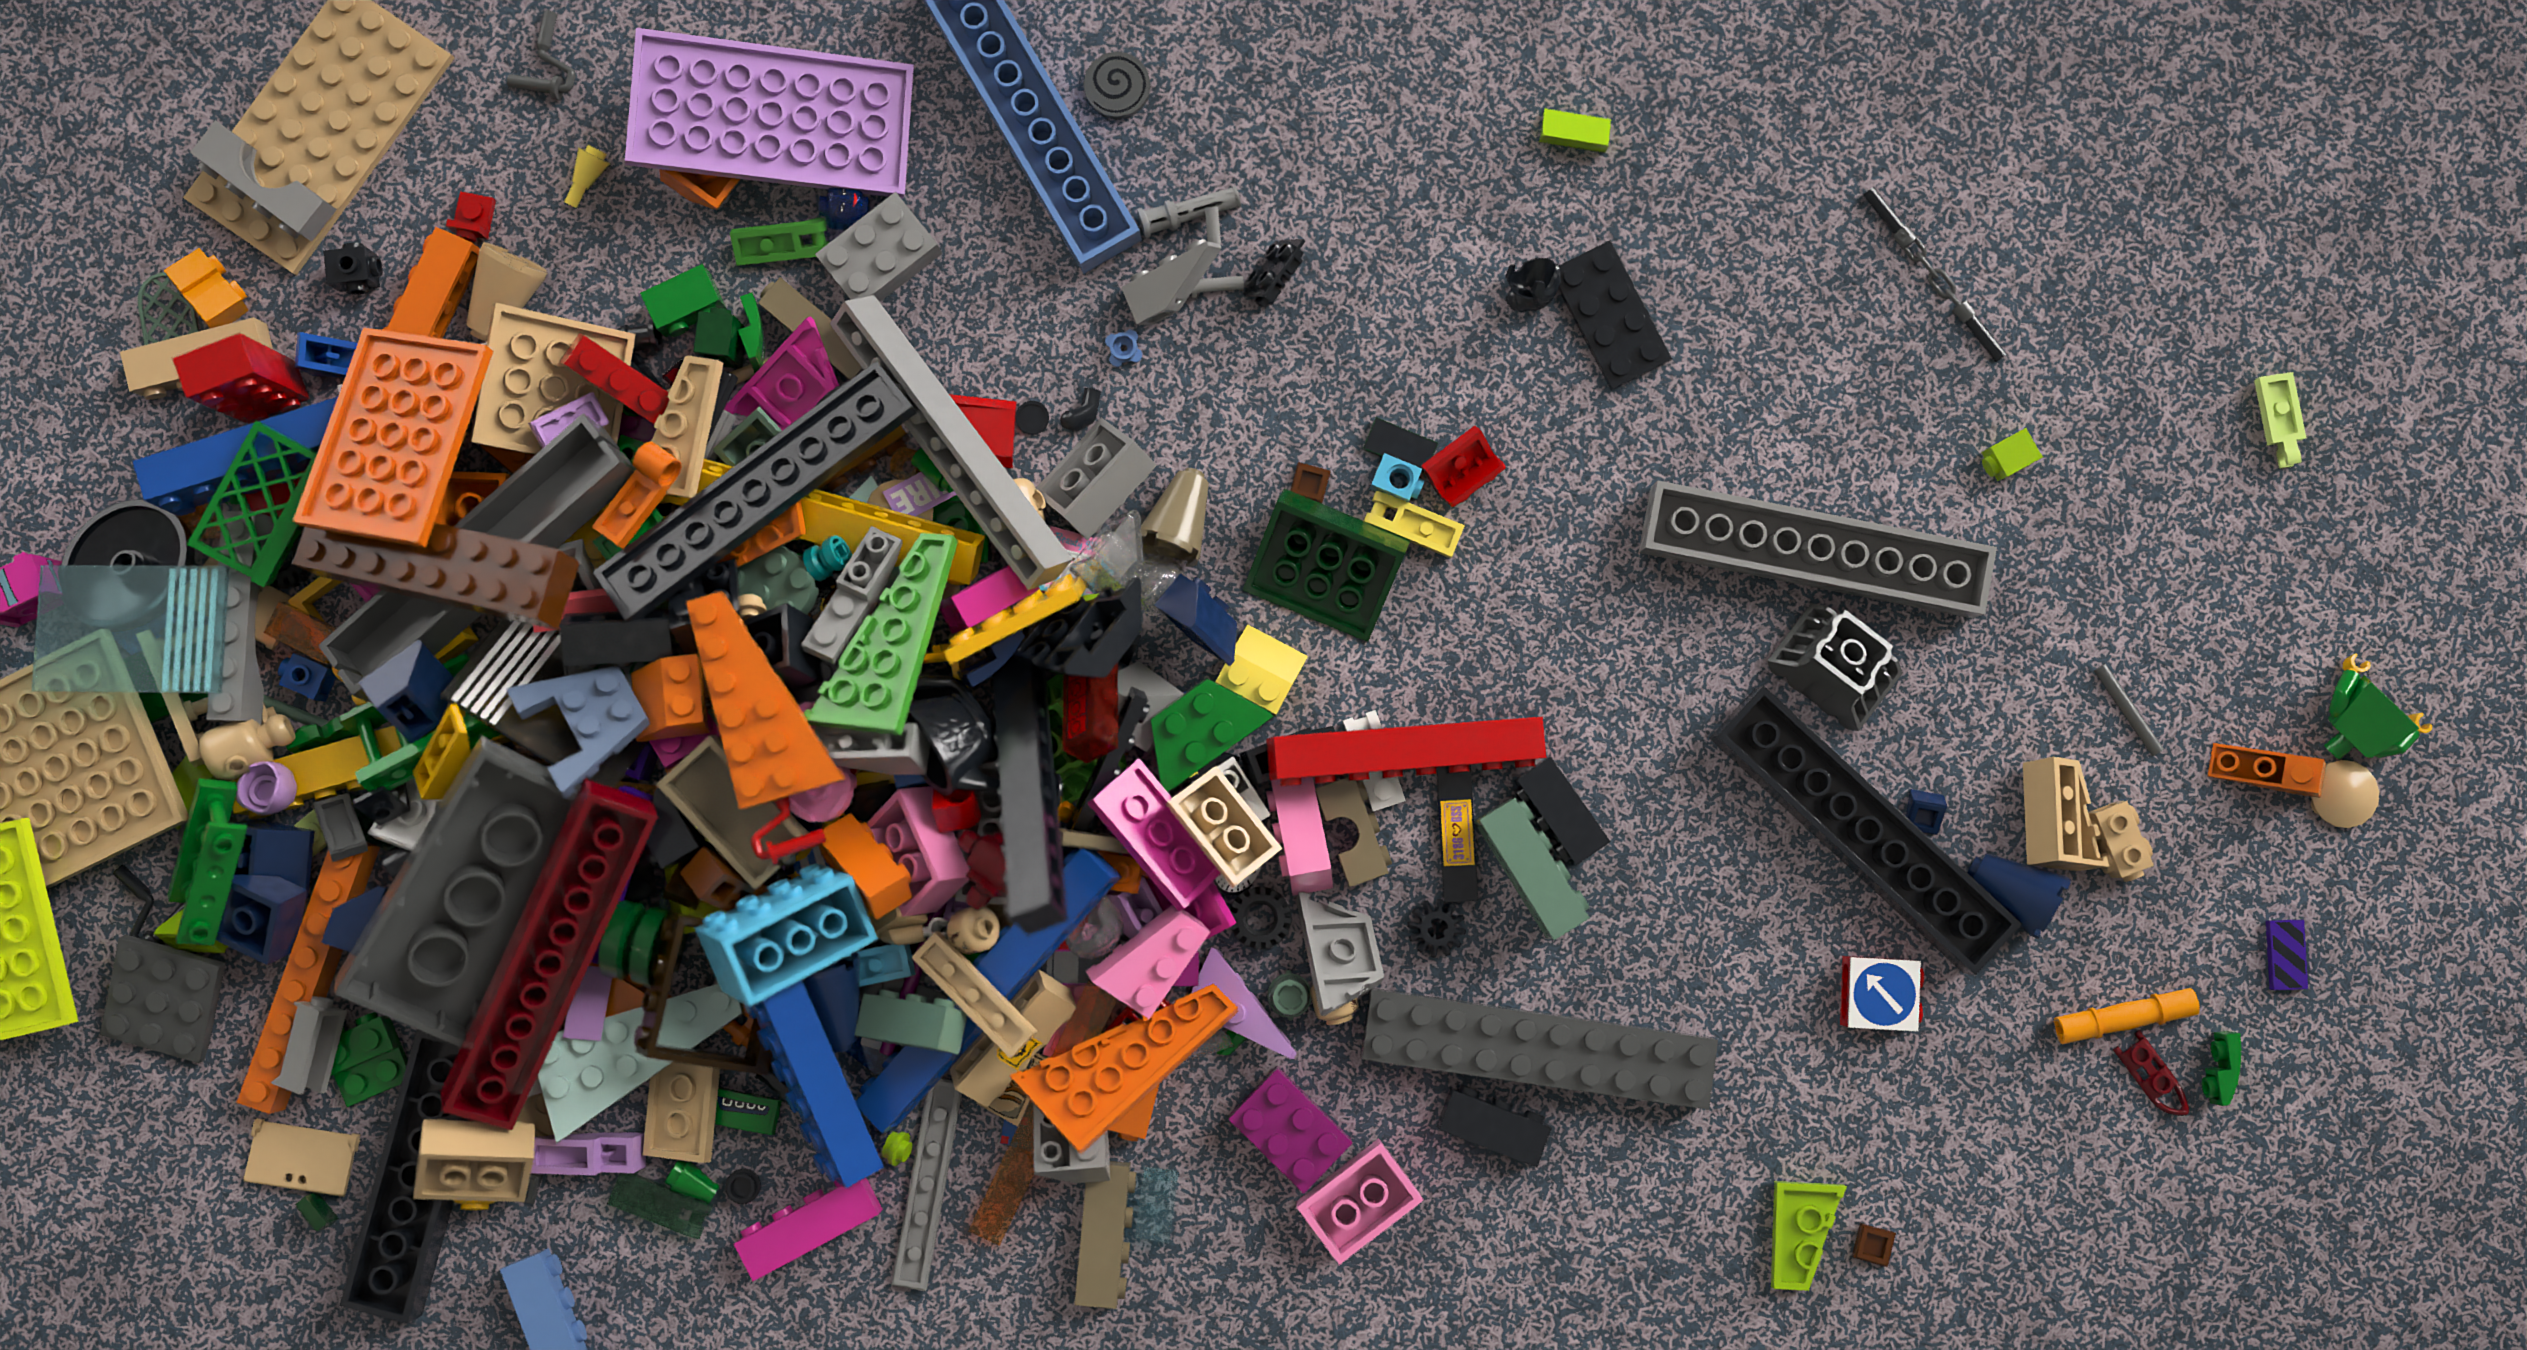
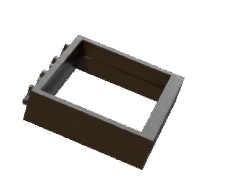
M668 911L667 919L662 921L659 929V939L661 940L659 953L653 957L651 963V975L653 976L650 990L645 992L642 1008L645 1012L642 1025L637 1027L634 1035L635 1052L650 1059L768 1075L772 1052L770 1049L766 1051L758 1038L757 1031L761 1030L756 1018L753 1019L745 1057L657 1044L684 926L696 928L704 924L703 919L705 918Z

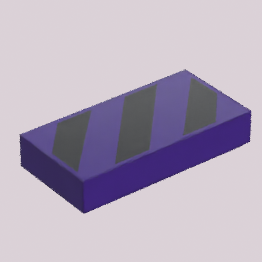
M2265 920L2269 989H2308L2304 920Z

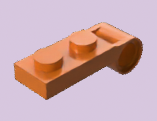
M647 442L638 449L633 458V466L636 470L592 525L594 529L622 549L625 548L666 495L667 490L681 472V462L654 442Z

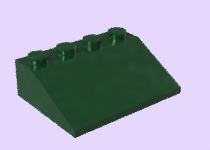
M1284 488L1274 507L1243 591L1368 642L1410 540Z

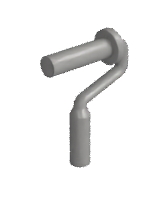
M1218 207L1205 208L1207 241L1221 244ZM1243 276L1200 279L1190 296L1191 298H1197V293L1243 290Z

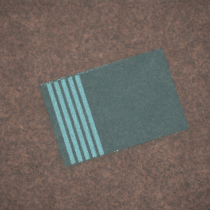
M41 565L32 691L222 693L230 567Z

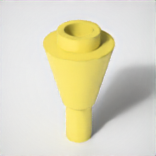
M587 145L585 150L578 147L572 179L573 184L564 201L565 203L575 208L578 207L585 190L589 189L610 165L609 162L604 160L607 155L606 153L590 145Z

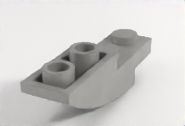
M871 526L836 580L838 589L801 644L805 652L835 665L849 641L853 639L867 615L872 614L879 601V597L897 561L903 544L902 539Z

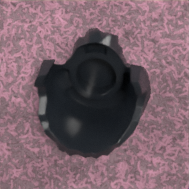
M1549 258L1528 260L1523 263L1518 271H1515L1514 264L1509 265L1505 277L1511 289L1505 301L1512 310H1518L1519 312L1536 311L1544 308L1551 303L1553 297L1558 292V287L1561 283L1560 267Z

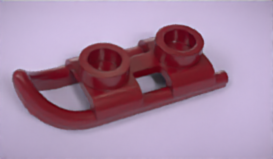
M2140 1030L2134 1033L2139 1041L2126 1051L2122 1052L2118 1046L2113 1049L2157 1108L2176 1116H2186L2189 1114L2188 1102L2178 1080ZM2152 1059L2160 1068L2159 1070H2156V1068L2151 1063ZM2140 1067H2143L2149 1075L2146 1080H2143L2136 1071ZM2174 1087L2181 1108L2178 1110L2170 1108L2157 1098L2169 1093Z

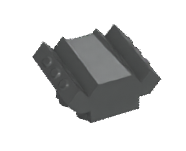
M1813 603L1808 606L1767 660L1770 671L1773 674L1786 677L1789 686L1794 690L1804 694L1827 715L1838 717L1840 725L1844 728L1859 731L1903 673L1899 660L1891 655L1893 645L1847 610L1838 614L1828 606Z

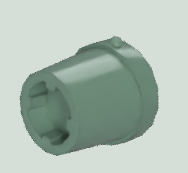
M1287 970L1285 974L1276 977L1268 988L1267 998L1270 1007L1281 1017H1286L1289 1021H1292L1294 1017L1303 1014L1311 1004L1310 985L1305 978L1292 973L1291 970Z

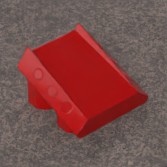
M949 394L1003 467L1013 468L1017 401Z

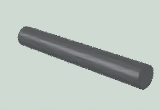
M2104 663L2095 669L2094 672L2150 754L2154 756L2163 751V746L2107 664Z

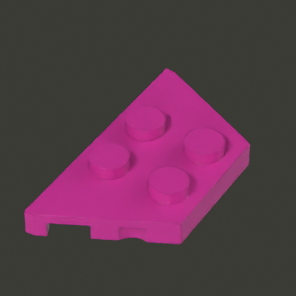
M811 316L806 318L729 401L724 410L731 414L738 413L748 417L760 407L783 431L814 408L819 400L828 392L839 386L817 326Z

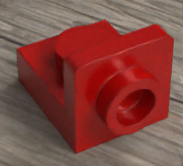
M460 191L454 220L447 219L446 227L456 233V236L470 242H476L477 237L488 239L496 200L493 197Z

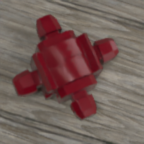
M963 831L957 842L961 849L967 854H971L966 862L971 867L966 873V877L977 884L969 890L966 896V903L972 908L980 910L990 902L992 897L1008 896V890L1003 878L1004 873H1006V860L1001 849L1004 843V833L996 832L993 835H985L983 837L975 831Z

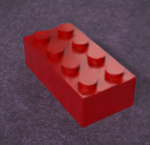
M240 332L172 358L186 398L244 423L252 424L255 421L268 419L269 414L279 410L282 413L299 409L301 407L300 402L310 399L301 373L295 367L294 360Z

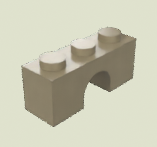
M1347 777L1316 788L1317 800L1325 822L1335 818H1346L1355 824L1358 831L1355 845L1351 849L1337 854L1348 887L1388 874L1387 866L1391 865L1392 861L1386 845L1379 847L1375 833L1381 831L1374 812L1368 814L1363 801L1368 800L1369 797L1363 780L1357 782L1349 781Z

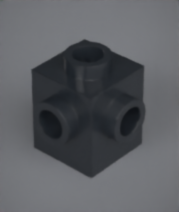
M346 243L342 245L341 249L323 251L326 284L339 292L347 291L348 294L352 295L366 294L369 292L368 289L380 287L379 276L383 274L381 259L363 244Z

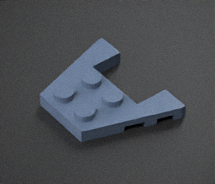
M613 666L506 689L522 720L554 704H558L582 748L581 752L548 768L564 799L570 797L576 791L574 787L586 776L591 778L600 770L598 765L612 753L618 754L650 725L644 710L619 667Z

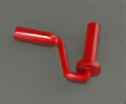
M789 797L775 800L776 806L781 810V813L758 830L751 838V845L756 857L761 860L772 859L774 866L779 864L777 860L779 858L827 842L823 829H819L776 845H772V842L768 841L766 842L768 850L763 851L760 839L790 815L791 801Z

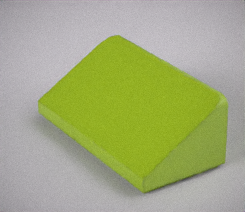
M1544 109L1539 142L1605 153L1609 145L1611 119Z

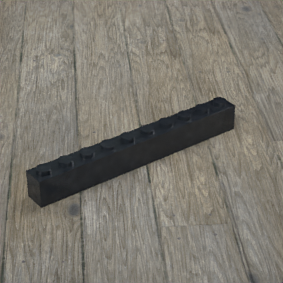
M1029 625L1020 629L1024 637L1031 630ZM1011 656L1004 665L993 673L990 684L995 698L992 712L996 719L997 731L994 732V739L998 747L999 758L996 759V767L1000 774L1001 785L998 787V796L1002 802V814L999 819L1004 831V843L1001 849L1006 860V873H1004L1003 878L1008 890L1009 902L1006 903L1005 908L1010 922L1017 924L1028 936L1066 922L1068 919L1046 671L1026 665Z

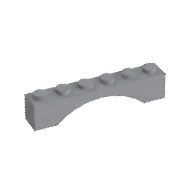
M222 511L224 519L243 515L242 511ZM264 514L251 516L257 536L271 533L274 528L272 517ZM245 518L226 523L233 543L251 539ZM221 532L220 546H224L226 543ZM267 539L259 540L261 548ZM253 542L234 547L239 562L252 567L257 558ZM225 549V550H221V551H220V552H222V553H224V554L230 556V555H229V552H228V549ZM218 561L219 584L212 691H209L207 720L227 723L230 721H248L253 719L262 724L264 687L259 674L255 646V616L260 585L250 581L251 578Z

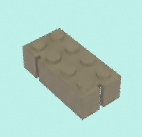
M717 734L707 737L656 784L754 890L765 883L786 861L796 854L777 859L779 864L775 866L772 859L761 860L756 857L751 845L752 836L779 815L781 810L776 806L775 801L744 810L739 808L722 739ZM790 813L787 819L762 837L760 843L763 851H767L766 842L771 841L772 845H776L809 832Z

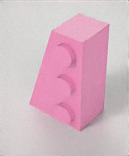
M1313 777L1301 778L1302 785L1281 786L1280 780H1271L1272 791L1266 792L1270 812L1277 811L1279 823H1274L1272 826L1275 840L1278 844L1283 843L1285 855L1279 856L1282 877L1289 876L1293 896L1298 895L1299 892L1310 893L1333 888L1331 865Z
M1171 905L1142 927L1139 933L1132 939L1112 950L1113 953L1098 965L1091 966L1086 970V973L1094 984L1150 1019L1210 931L1200 920L1185 910L1178 912Z

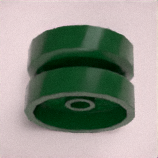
M628 900L619 901L601 939L599 949L600 972L606 977L619 980L625 979L630 975L634 983L651 987L653 978L651 975V963L653 957L659 953L661 944L659 929L662 921L667 919L668 911L672 910L652 907L646 912V908L642 903Z

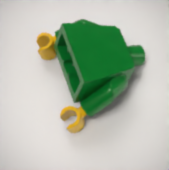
M2357 654L2347 657L2343 662L2344 671L2335 686L2329 706L2330 716L2328 720L2339 733L2324 745L2325 748L2338 760L2354 747L2368 759L2374 756L2383 758L2405 753L2419 738L2421 733H2428L2432 730V725L2428 723L2420 727L2419 719L2424 715L2423 713L2407 716L2365 675L2360 679L2359 674L2366 672L2370 668V662L2365 661L2358 668L2354 662Z

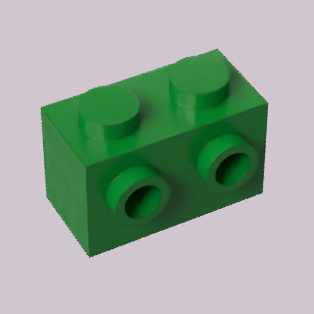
M703 264L640 293L656 329L664 337H677L686 333L689 330V326L697 323L699 311L710 312L712 307L727 309L710 272Z

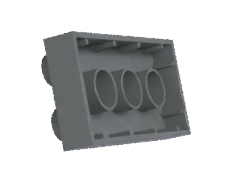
M481 736L336 975L334 994L461 1047L581 784L578 783L574 787L576 791L570 797L564 799L547 767Z

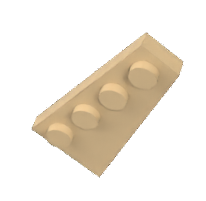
M685 356L667 396L670 401L663 415L659 414L654 428L657 429L651 442L660 446L682 464L679 476L667 490L666 495L689 499L697 495L724 364L718 360Z

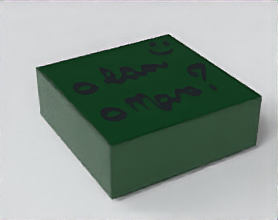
M319 1193L307 1195L295 1204L296 1208L315 1231L330 1227L339 1219Z

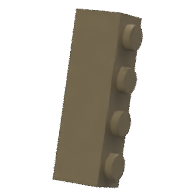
M1110 1161V1181L1087 1182L1085 1185L1074 1305L1117 1309L1118 1300L1125 1299L1127 1278L1121 1277L1122 1263H1129L1130 1242H1124L1125 1228H1132L1134 1207H1127L1128 1193H1135L1137 1172L1130 1171V1162Z

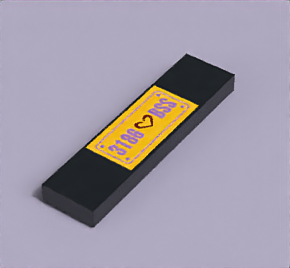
M1469 765L1470 771L1449 773V767L1436 768L1443 903L1478 901L1471 765Z

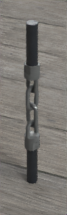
M1874 186L1864 193L1865 199L1894 234L1892 237L1912 261H1921L1930 272L1928 281L1938 295L1945 299L1950 298L1956 305L1952 312L1959 317L1958 320L1966 324L1995 362L2003 358L2007 353L1977 317L1975 309L1970 306V302L1968 300L1959 302L1955 297L1956 286L1947 273L1940 268L1934 269L1926 260L1927 249L1908 224H1903ZM1914 242L1922 251V253L1920 251L1916 252V256L1908 248ZM1938 273L1951 287V290L1949 288L1945 290L1946 293L1933 280V277L1935 279L1939 277Z

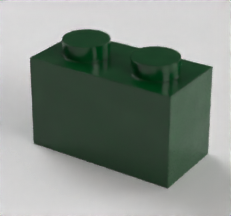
M712 307L710 312L699 311L694 353L701 358L718 360L724 363L723 367L742 368L745 347L738 330L745 326L738 318L731 315V311L728 309Z

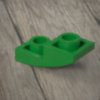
M2220 1031L2214 1032L2215 1041H2212L2210 1046L2212 1057L2218 1062V1067L2205 1068L2206 1077L2202 1079V1090L2206 1098H2209L2210 1103L2229 1106L2235 1094L2240 1075L2241 1037L2240 1033Z

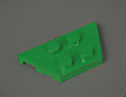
M1205 678L1150 717L1160 779L1159 783L1169 792L1274 716L1268 710Z

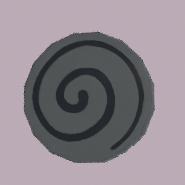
M1118 51L1105 53L1095 59L1087 69L1083 83L1086 100L1090 106L1101 116L1114 120L1130 118L1138 113L1149 100L1151 89L1149 74L1142 62L1129 53Z

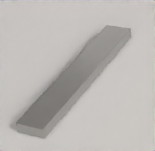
M941 1078L925 1097L892 1279L893 1286L926 1291L928 1287L962 1093L955 1090L953 1080Z

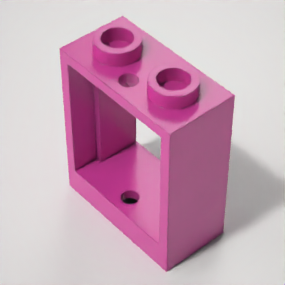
M1007 565L942 600L939 610L952 634L978 624L1040 590L1038 586L1028 590L1010 565Z

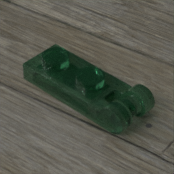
M619 1173L607 1203L610 1206L695 1239H700L704 1230L702 1226L704 1218L710 1215L713 1208L712 1203L708 1204L702 1200L671 1191L670 1187L635 1173ZM683 1208L692 1211L689 1221L679 1218Z

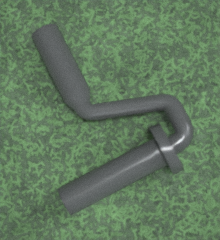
M544 10L536 45L538 55L542 60L567 73L566 81L564 82L561 76H554L552 80L509 74L507 77L508 87L549 93L555 100H561L563 93H567L573 88L576 77L574 69L546 54L551 46L557 13Z

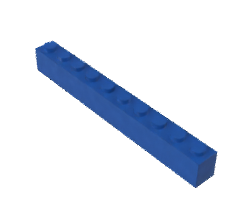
M1076 848L1063 861L1065 865L1063 874L1068 921L1028 936L1017 924H1014L1012 927L1008 925L999 932L997 944L989 952L984 951L972 963L1009 1002L1122 877L1095 849ZM955 1003V1009L962 1010V1009ZM967 1015L959 1055L905 1046L899 1053L894 1052L883 1062L882 1067L884 1070L877 1078H870L860 1088L859 1092L862 1095L855 1102L858 1109L882 1134L896 1129L983 1032L982 1029Z

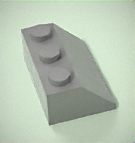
M1101 417L1036 489L1042 493L1046 505L1086 540H1089L1094 533L1101 529L1103 523L1115 510L1124 504L1127 497L1139 484L1148 478L1157 465L1134 440Z

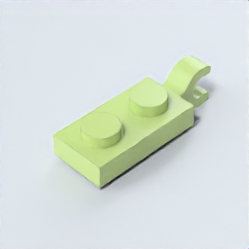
M2293 372L2263 376L2255 379L2254 383L2267 446L2277 444L2276 454L2279 469L2293 467V464L2301 463V453L2297 441L2306 438Z

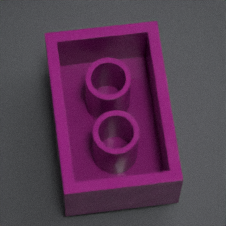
M1278 1066L1253 1089L1229 1114L1228 1118L1303 1194L1353 1143L1352 1139Z

